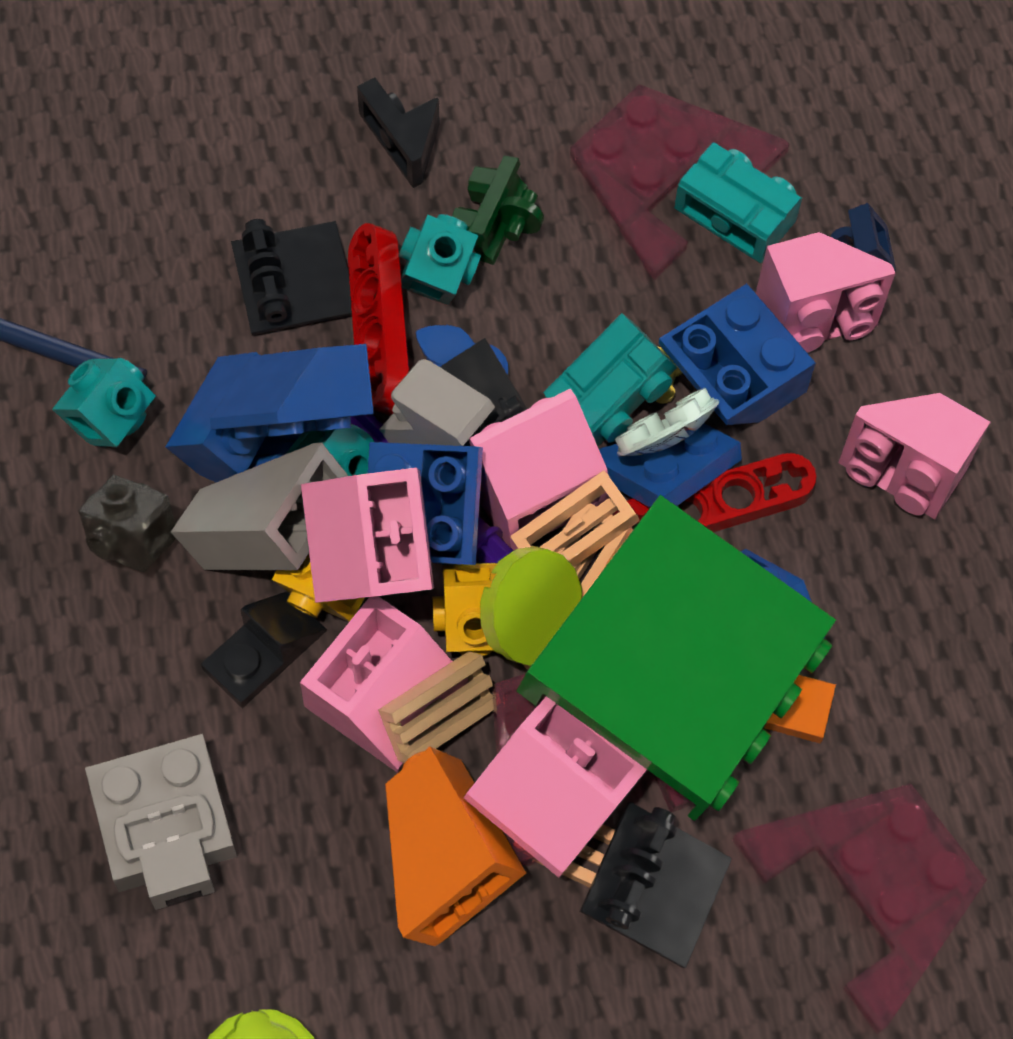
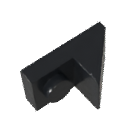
M375 77L357 86L359 115L412 188L421 185L440 125L439 99L434 98L405 112L397 95L393 92L387 94Z
M287 591L247 604L240 609L244 625L201 663L202 670L242 709L327 631L316 618L289 605L286 602L290 596Z

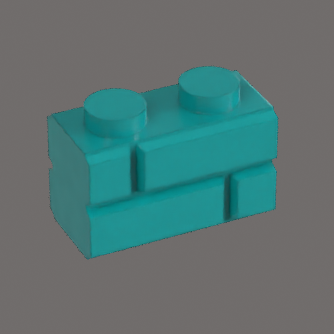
M713 142L700 156L698 162L694 163L680 180L674 208L761 264L764 260L767 246L777 244L796 222L802 197L797 195L796 190L787 180L777 176L770 178L754 168L750 159L741 151L736 149L727 151Z
M621 313L543 393L547 398H552L571 389L577 397L596 444L600 446L605 440L609 443L614 442L615 438L628 430L627 427L633 422L630 415L645 400L648 403H652L669 389L673 381L670 375L678 367L633 321Z

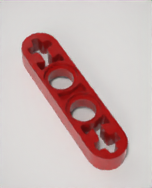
M365 223L354 233L348 249L354 345L367 344L373 411L391 416L395 404L391 398V393L409 373L398 240L393 231L372 223Z
M795 453L780 454L727 470L685 501L694 504L700 511L701 517L698 522L712 532H716L796 508L806 503L815 487L816 471L812 463L802 455ZM788 470L792 477H802L797 490L792 491L788 483L776 485L770 489L768 495L770 500H765L763 484L766 487L779 482L782 471ZM758 477H763V484ZM730 486H741L750 492L753 502L746 508H732L723 500L722 492ZM634 498L626 500L639 520L650 509V507ZM617 510L616 512H614V513L611 514V515L614 516V515H616L617 513H619L620 511Z

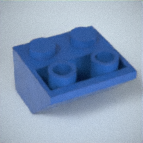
M747 283L660 337L658 342L697 391L706 388L711 398L719 400V404L714 411L726 425L761 422L806 393L816 364Z
M367 344L320 347L251 356L210 417L211 430L234 428L235 439L351 428L350 416L374 414Z
M257 352L217 358L165 446L197 474L214 482H219L285 455L302 434L235 439L234 428L211 430L210 417L251 356L259 355Z
M369 442L368 474L409 468H418L420 470L431 563L476 565L483 447Z

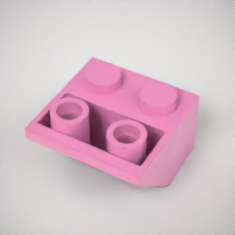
M817 232L767 246L756 294L802 348L809 353L820 347L828 339L844 335L846 340H855L869 334L878 325L896 273L892 264Z
M571 389L552 398L541 399L533 404L531 408L503 422L490 424L480 433L469 438L470 446L483 447L479 503L492 524L498 526L503 531V540L513 550L518 549V547L511 539V535L603 470L608 474L607 467L577 397ZM605 492L591 502V504L597 507L607 500L609 496ZM570 518L561 523L556 528H554L552 531L566 525L569 522Z
M941 393L861 406L855 415L838 463L846 467L847 474L857 483L867 487L877 485L894 495L896 503L906 512L913 515L926 514L935 520L967 471L990 421Z
M418 468L353 475L301 484L315 603L431 590L434 588L421 476Z
M369 597L301 680L300 686L304 707L399 773L404 763L397 760L378 709L453 661L420 624L381 597ZM465 678L401 720V726L425 712L424 709L439 698L444 699L469 683L468 678Z
M546 696L507 741L466 793L464 799L559 878L647 769Z

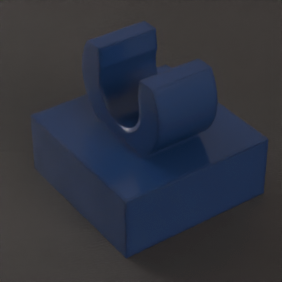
M868 203L848 210L851 227L838 228L831 234V238L847 245L854 244V248L892 264L894 271H896L886 223Z

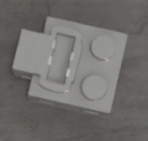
M203 734L85 768L112 878L119 892L146 884L149 898L155 910L215 892L208 865L235 858L237 854Z

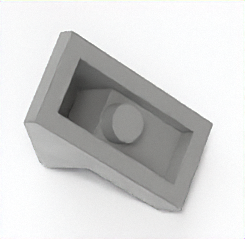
M421 359L392 391L391 398L395 403L392 409L393 414L379 430L389 443L464 446L495 406L489 398L433 362Z

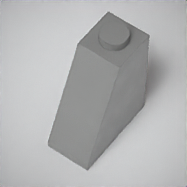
M313 443L199 489L171 533L204 570H298L309 554L301 484L347 477L348 475L323 443Z

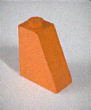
M430 746L425 751L411 756L403 764L402 770L385 785L398 929L403 938L436 946L523 877L526 871L503 831L464 799L466 793L473 786L474 781L462 760Z

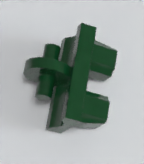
M505 155L498 169L475 166L468 180L467 190L471 201L481 203L479 209L473 210L458 207L455 208L452 217L467 224V231L478 235L474 246L475 252L481 255L480 261L491 265L495 264L506 238L511 241H518L521 233H537L544 222L543 212L535 205L538 195L534 191L529 190L527 184L517 174L520 167L519 158Z

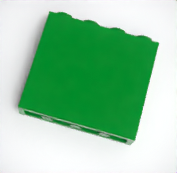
M659 495L526 672L516 692L535 706L543 695L554 701L693 802L695 805L687 816L695 821L709 806L719 811L739 784V781L731 776L732 772L741 759L751 764L766 745L771 734L762 728L772 713L782 718L793 705L802 691L800 687L794 684V681L803 668L812 674L825 658L832 644L825 640L824 637L836 619L662 495Z

